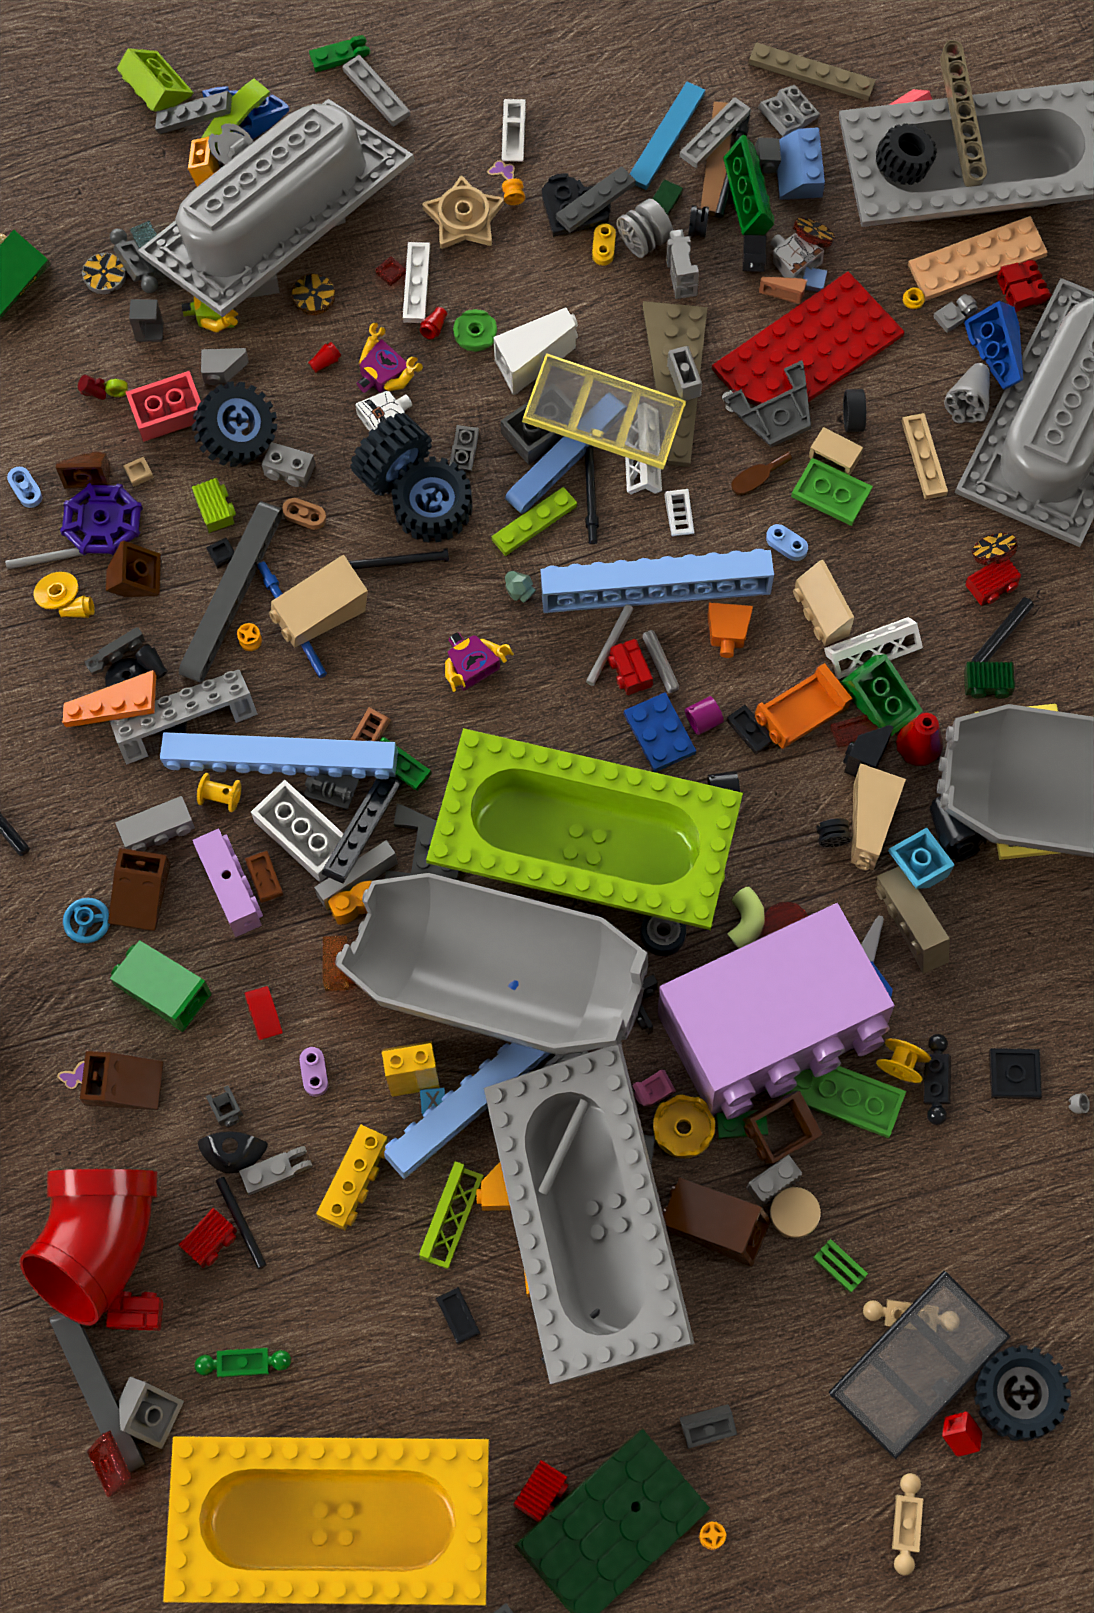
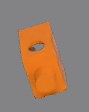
M709 603L708 624L710 641L712 646L720 647L721 657L732 658L734 656V648L744 647L753 606Z

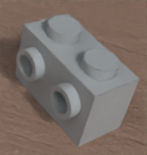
M271 442L262 463L264 475L271 480H282L291 486L306 488L315 468V460L313 454Z

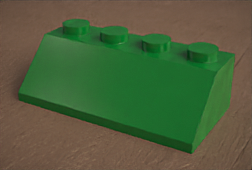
M741 135L723 157L742 235H765L774 225V215L771 212L769 196L766 192L764 176L761 173L760 161L755 146L746 135Z

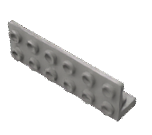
M238 669L229 671L217 678L205 680L196 686L184 688L175 694L161 697L155 701L154 714L111 720L110 724L127 765L148 757L141 739L228 705L236 723L258 714L247 685Z

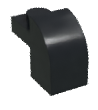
M744 235L743 271H765L766 236Z

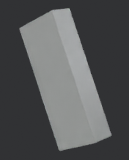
M387 840L358 858L344 884L328 878L315 886L317 898L326 910L330 909L328 901L335 894L350 891L360 882L372 881L386 872V870L397 865L396 853Z

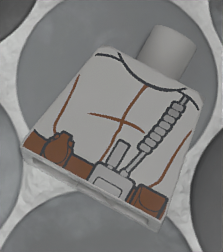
M798 233L793 234L787 240L780 234H777L771 240V245L775 248L773 251V263L784 278L803 279L806 267L812 269L823 264L824 250Z

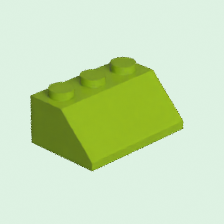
M128 48L117 67L122 78L134 88V92L154 112L177 106L194 93L158 51Z

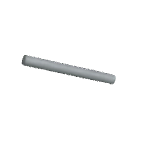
M77 547L7 560L6 567L7 570L83 556V554L79 553Z
M626 604L586 680L587 684L595 685L608 656H610V648L615 646L634 609L632 606Z
M580 1099L541 1183L539 1192L548 1195L590 1102Z

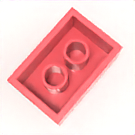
M189 371L126 392L143 442L192 426L196 421L193 419V416L198 410L197 407L201 400Z

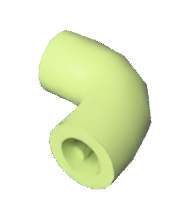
M750 887L741 889L732 899V903L741 914V920L727 935L738 949L755 942L761 935L765 923L764 907L759 897Z

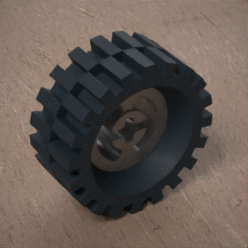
M1020 1345L1018 1348H1014V1346L1006 1348L1004 1351L994 1355L977 1376L979 1379L974 1387V1391H977V1396L974 1399L975 1405L979 1404L981 1409L978 1413L981 1418L985 1417L987 1419L986 1425L990 1429L995 1428L998 1430L997 1435L1001 1437L1009 1436L1010 1440L1018 1441L1019 1439L1031 1441L1034 1438H1040L1056 1428L1055 1426L1064 1419V1412L1068 1411L1070 1403H1067V1398L1071 1396V1389H1066V1384L1069 1382L1067 1375L1062 1376L1060 1370L1063 1367L1060 1363L1055 1365L1051 1361L1053 1356L1049 1353L1041 1354V1349L1039 1348L1027 1349V1345ZM1025 1378L1035 1385L1038 1392V1402L1033 1410L1028 1409V1404L1034 1399V1395H1027L1022 1400L1020 1396H1011L1008 1400L1013 1406L1017 1407V1411L1007 1404L1004 1398V1386L1008 1379L1014 1380V1385L1009 1388L1008 1394L1015 1393L1020 1388L1022 1393H1030L1034 1390L1033 1386L1025 1381Z

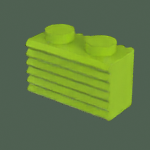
M214 478L192 487L209 533L235 524L233 516H236V512L232 502L227 504L225 498L229 497L224 484L220 485L218 479Z

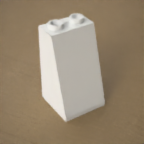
M567 308L493 337L495 361L513 395L520 392L538 377L546 353L563 358L576 348V339L578 338L576 327H578L575 316L573 314L570 315Z

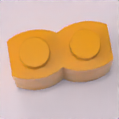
M372 881L360 882L350 891L337 893L329 899L330 910L338 925L353 921L359 914H367L362 898L364 891L369 889Z

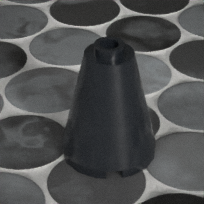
M941 796L932 801L929 808L939 844L950 859L962 862L980 851L979 846L982 842L986 844L987 839L945 812L940 807Z

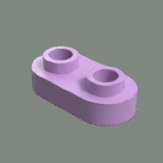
M309 1047L303 1050L300 1055L303 1086L309 1095L318 1097L323 1095L328 1089L325 1058L321 1050ZM314 1055L316 1057V1060L314 1062H308V1057ZM313 1079L320 1080L317 1086L311 1085Z

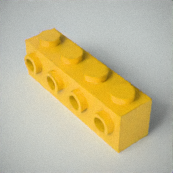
M360 1124L316 1213L318 1219L344 1231L348 1225H353L357 1217L355 1210L358 1204H363L369 1190L366 1188L370 1180L374 1181L379 1172L377 1165L380 1159H385V1146L389 1143L387 1136Z

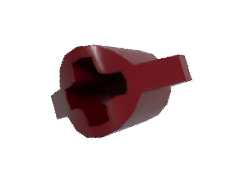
M83 375L79 379L78 390L81 391L82 395L93 396L100 400L106 398V383L104 379H95L88 375Z

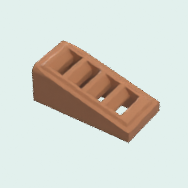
M762 277L759 292L801 304L807 280L800 278Z
M368 707L350 740L366 741L360 737L363 733L372 738L371 741H379L391 719ZM374 718L381 723L379 726H377L376 724L370 722V720ZM368 725L371 728L375 729V734L367 731L365 729L366 726Z

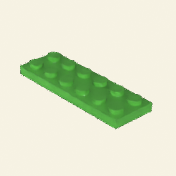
M841 1066L820 1077H815L811 1069H806L794 1077L797 1086L791 1090L800 1091L810 1109L886 1138H890L906 1093L904 1090Z

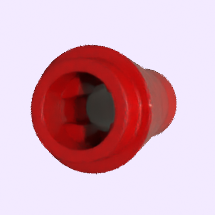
M437 307L421 322L420 333L425 338L432 340L440 335L447 316L446 310L442 307Z
M332 342L329 344L325 343L308 364L317 373L319 370L338 362V358L342 355Z

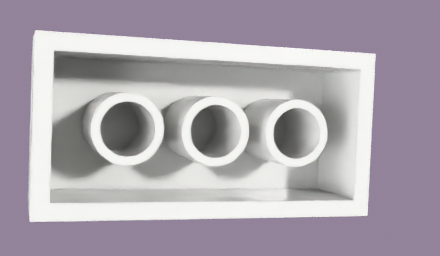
M284 780L251 811L253 820L321 883L326 878V876L322 875V869L343 836V833Z

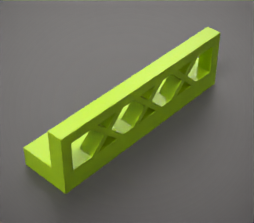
M455 1161L419 1253L421 1260L449 1269L475 1201L476 1189L480 1188L484 1175L468 1170L464 1164ZM463 1174L477 1179L474 1187L463 1192L460 1185ZM459 1188L461 1194L456 1195L457 1190ZM471 1193L469 1200H467L466 1195ZM463 1197L467 1205L465 1211L454 1215L451 1208L452 1203ZM450 1211L452 1217L447 1219L448 1213ZM460 1217H462V1219H461V1221H460V1224H459L458 1221H457V1219L460 1218ZM454 1220L458 1228L455 1235L445 1238L442 1231L443 1226ZM440 1234H441L443 1240L440 1241V1242H438V1239H439ZM453 1240L450 1248L448 1242ZM443 1244L446 1245L449 1252L445 1262L432 1257L435 1248Z

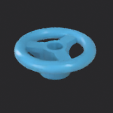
M95 898L78 899L64 913V930L76 942H95L102 938L109 929V910L103 902ZM83 905H93V906H96L97 908L100 909V911L102 912V914H96V915H94L93 911H92L90 908H88V907H80V906H83ZM73 912H75V921L79 925L77 934L70 925V918ZM84 917H90L88 921H82ZM103 921L102 927L97 933L85 936L89 927L94 923Z

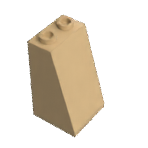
M342 555L271 601V611L269 614L272 621L280 625L284 639L287 642L290 641L295 648L364 613L368 590L346 557Z
M861 763L853 784L851 863L862 870H874L906 779Z

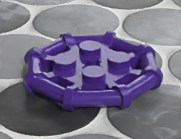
M89 483L87 487L69 501L66 500L63 504L64 515L63 524L60 528L61 535L66 536L79 549L80 554L98 553L112 554L113 556L121 541L130 542L133 538H138L140 535L139 523L140 513L143 509L142 504L137 502L123 488V485L119 483L116 485H92ZM96 494H110V496H96ZM90 496V499H88L89 502L86 505H84V503L81 506L79 505L82 501H84L87 497ZM120 497L126 505L121 506L116 500ZM74 512L78 513L76 522H72ZM131 513L130 525L124 523L125 514ZM101 514H104L106 518L104 521L98 522V520H95ZM81 530L85 535L83 541L74 532ZM121 530L124 531L125 534L113 543L112 538L118 537ZM93 540H106L107 545L91 543Z

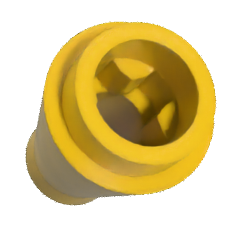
M85 595L73 599L64 607L58 608L61 617L89 618L95 612L92 598Z

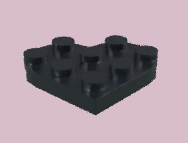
M567 173L551 176L544 185V188L542 187V201L553 237L569 234L556 219V213L593 187H584L579 179L577 181L575 178L569 177ZM611 203L571 233L595 228L600 224L607 223L611 213Z

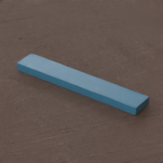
M689 82L685 83L630 172V175L636 180V186L647 190L704 97L705 89Z

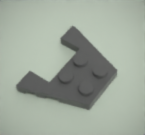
M802 360L784 369L793 389L753 408H750L742 389L723 398L725 404L771 448L811 429L805 369Z
M397 804L394 827L418 830L411 873L386 870L385 879L431 873L458 880V870L426 863L437 823L436 820L401 804Z

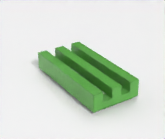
M831 1239L813 1257L820 1266L850 1293L868 1275L864 1269ZM831 1248L840 1258H842V1259H843L853 1270H855L860 1276H859V1277L855 1276V1275H854L843 1263H841L828 1249ZM825 1255L828 1259H830L842 1272H844L853 1281V1283H848L836 1270H834L822 1258V1256Z

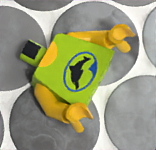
M195 296L194 302L182 303L183 316L196 315L199 327L217 333L225 328H233L238 323V320L234 318L238 316V313L233 309L222 317Z

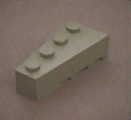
M900 867L877 876L876 893L881 900H884L890 916L897 924L922 973L924 974L948 963L950 938L919 889L913 886Z

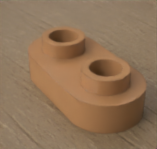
M290 498L283 504L284 517L290 522L313 530L322 528L326 523V513L318 505L298 498ZM293 510H297V511H298V513H296V514H292L291 512H292ZM315 517L319 518L318 521H312Z

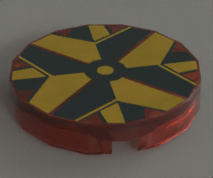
M797 218L792 227L800 238L813 245L823 243V247H829L835 238L834 233L829 228L808 218Z
M992 534L978 541L972 548L974 560L979 564L988 565V562L1000 564L1015 555L1018 542L1013 534Z

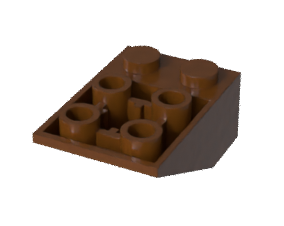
M124 848L119 849L114 870L109 924L149 931L156 930L171 866L167 855Z
M86 1051L80 1100L85 1106L158 1110L164 1062L111 1052Z

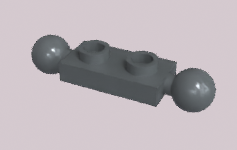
M116 228L112 230L110 241L115 245L113 251L134 282L142 280L141 288L144 292L154 293L158 289V281L153 277L155 271L149 262L140 256L138 252L140 248L134 240L127 241V234L123 229Z

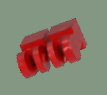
M1029 260L1022 264L1017 262L1001 266L996 279L1003 294H1006L1005 299L1007 303L1014 306L1016 312L1033 304H1042L1051 297L1049 289L1046 288L1045 280L1041 279V271L1037 270L1038 265L1035 260Z

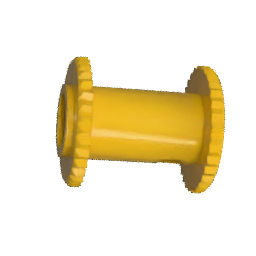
M205 773L202 776L197 789V803L199 805H202L205 799L228 804L229 812L235 811L241 796V782L239 780H236L233 786L210 781L209 773Z

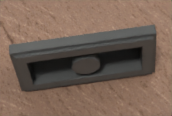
M728 1404L680 1418L688 1449L737 1435L733 1414Z

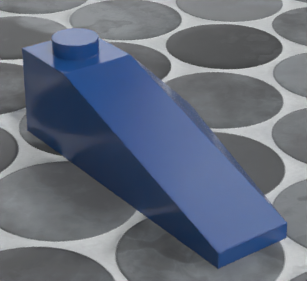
M998 301L965 320L964 323L969 341L977 348L982 360L986 361L991 373L1000 386L1006 390L1022 381L1020 325L1015 307Z

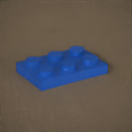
M666 692L624 710V716L653 772H657L696 754V749Z

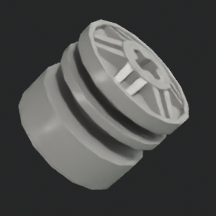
M650 198L639 204L635 211L630 210L626 215H622L617 219V227L622 240L630 251L640 258L653 251L655 245L660 246L670 239V231H673L670 219L664 209L655 200Z

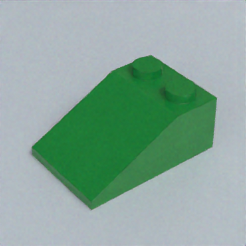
M886 654L872 656L840 681L852 697V702L878 729L888 725L894 727L891 736L923 712Z

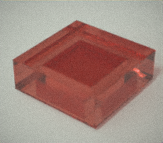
M390 256L375 269V272L391 287L406 274V269Z

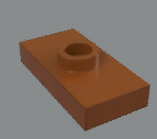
M268 851L245 858L260 902L263 903L282 896L283 892Z

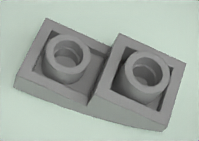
M456 426L450 465L454 462L458 465V469L472 471L479 428Z

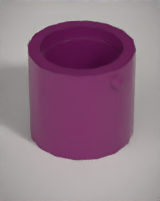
M711 696L685 708L686 718L697 735H701L724 723L722 712Z

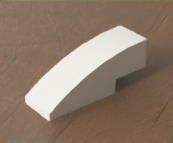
M504 99L502 161L523 162L525 99Z

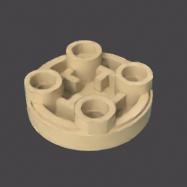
M790 1187L782 1190L776 1195L770 1208V1218L773 1226L786 1238H802L809 1235L817 1227L821 1215L820 1205L815 1196L808 1190L799 1187Z

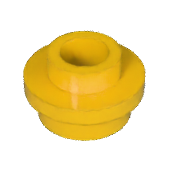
M910 288L903 295V303L910 309H918L924 304L925 296L919 288Z

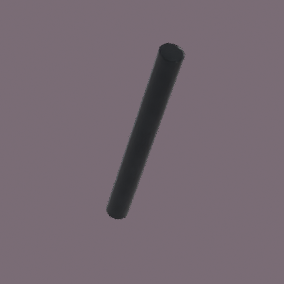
M221 1177L216 1180L218 1188L257 1269H262L267 1264L225 1177Z

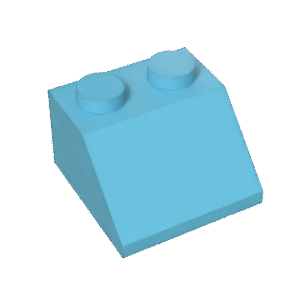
M928 828L888 849V852L916 889L930 888L944 880L955 866Z

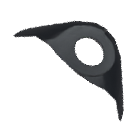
M240 1132L215 1133L205 1136L198 1141L199 1150L209 1164L218 1171L229 1174L239 1173L240 1170L254 1165L265 1153L268 1146L266 1141ZM228 1138L235 1139L238 1143L237 1150L231 1154L225 1153L222 1149L223 1142Z

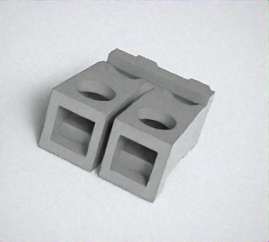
M682 229L670 231V239H668L667 266L671 267L670 274L676 299L697 296L698 266H691V241L689 236L684 237Z

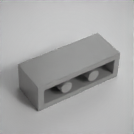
M182 796L115 822L125 848L143 852L147 847L162 845L169 838L177 835L184 836L195 828Z

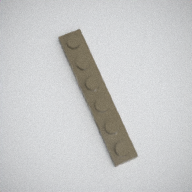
M757 42L749 58L750 65L869 101L876 83V79Z

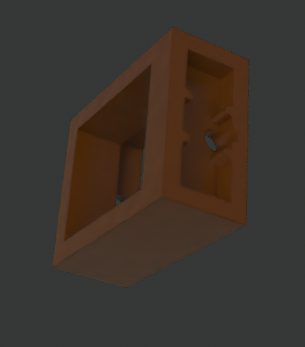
M791 1091L743 1119L745 1133L750 1139L754 1140L757 1146L755 1148L756 1154L765 1163H774L823 1135L800 1091ZM788 1103L803 1135L771 1152L755 1121Z

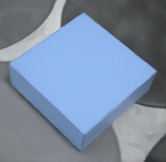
M806 267L803 279L807 280L806 290L819 292L824 288L827 270Z

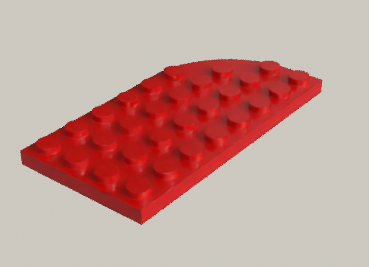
M848 271L714 363L712 370L733 393L742 389L747 402L758 406L793 389L784 369L802 360L805 369L808 402H810L904 336L905 331Z

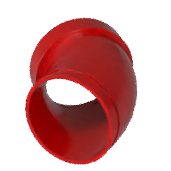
M135 1169L48 1171L47 1198H52L50 1215L40 1236L31 1245L30 1249L20 1257V1267L25 1278L38 1295L65 1317L83 1325H94L122 1293L136 1268L147 1238L152 1198H157V1171Z

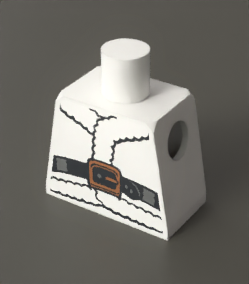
M389 391L356 403L357 415L369 431L371 429L375 430L377 424L381 421L386 422L387 417H394L396 413H405V410L412 407V402L406 394L395 400Z

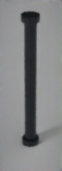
M443 548V551L348 562L355 570L438 560L449 562L448 548Z

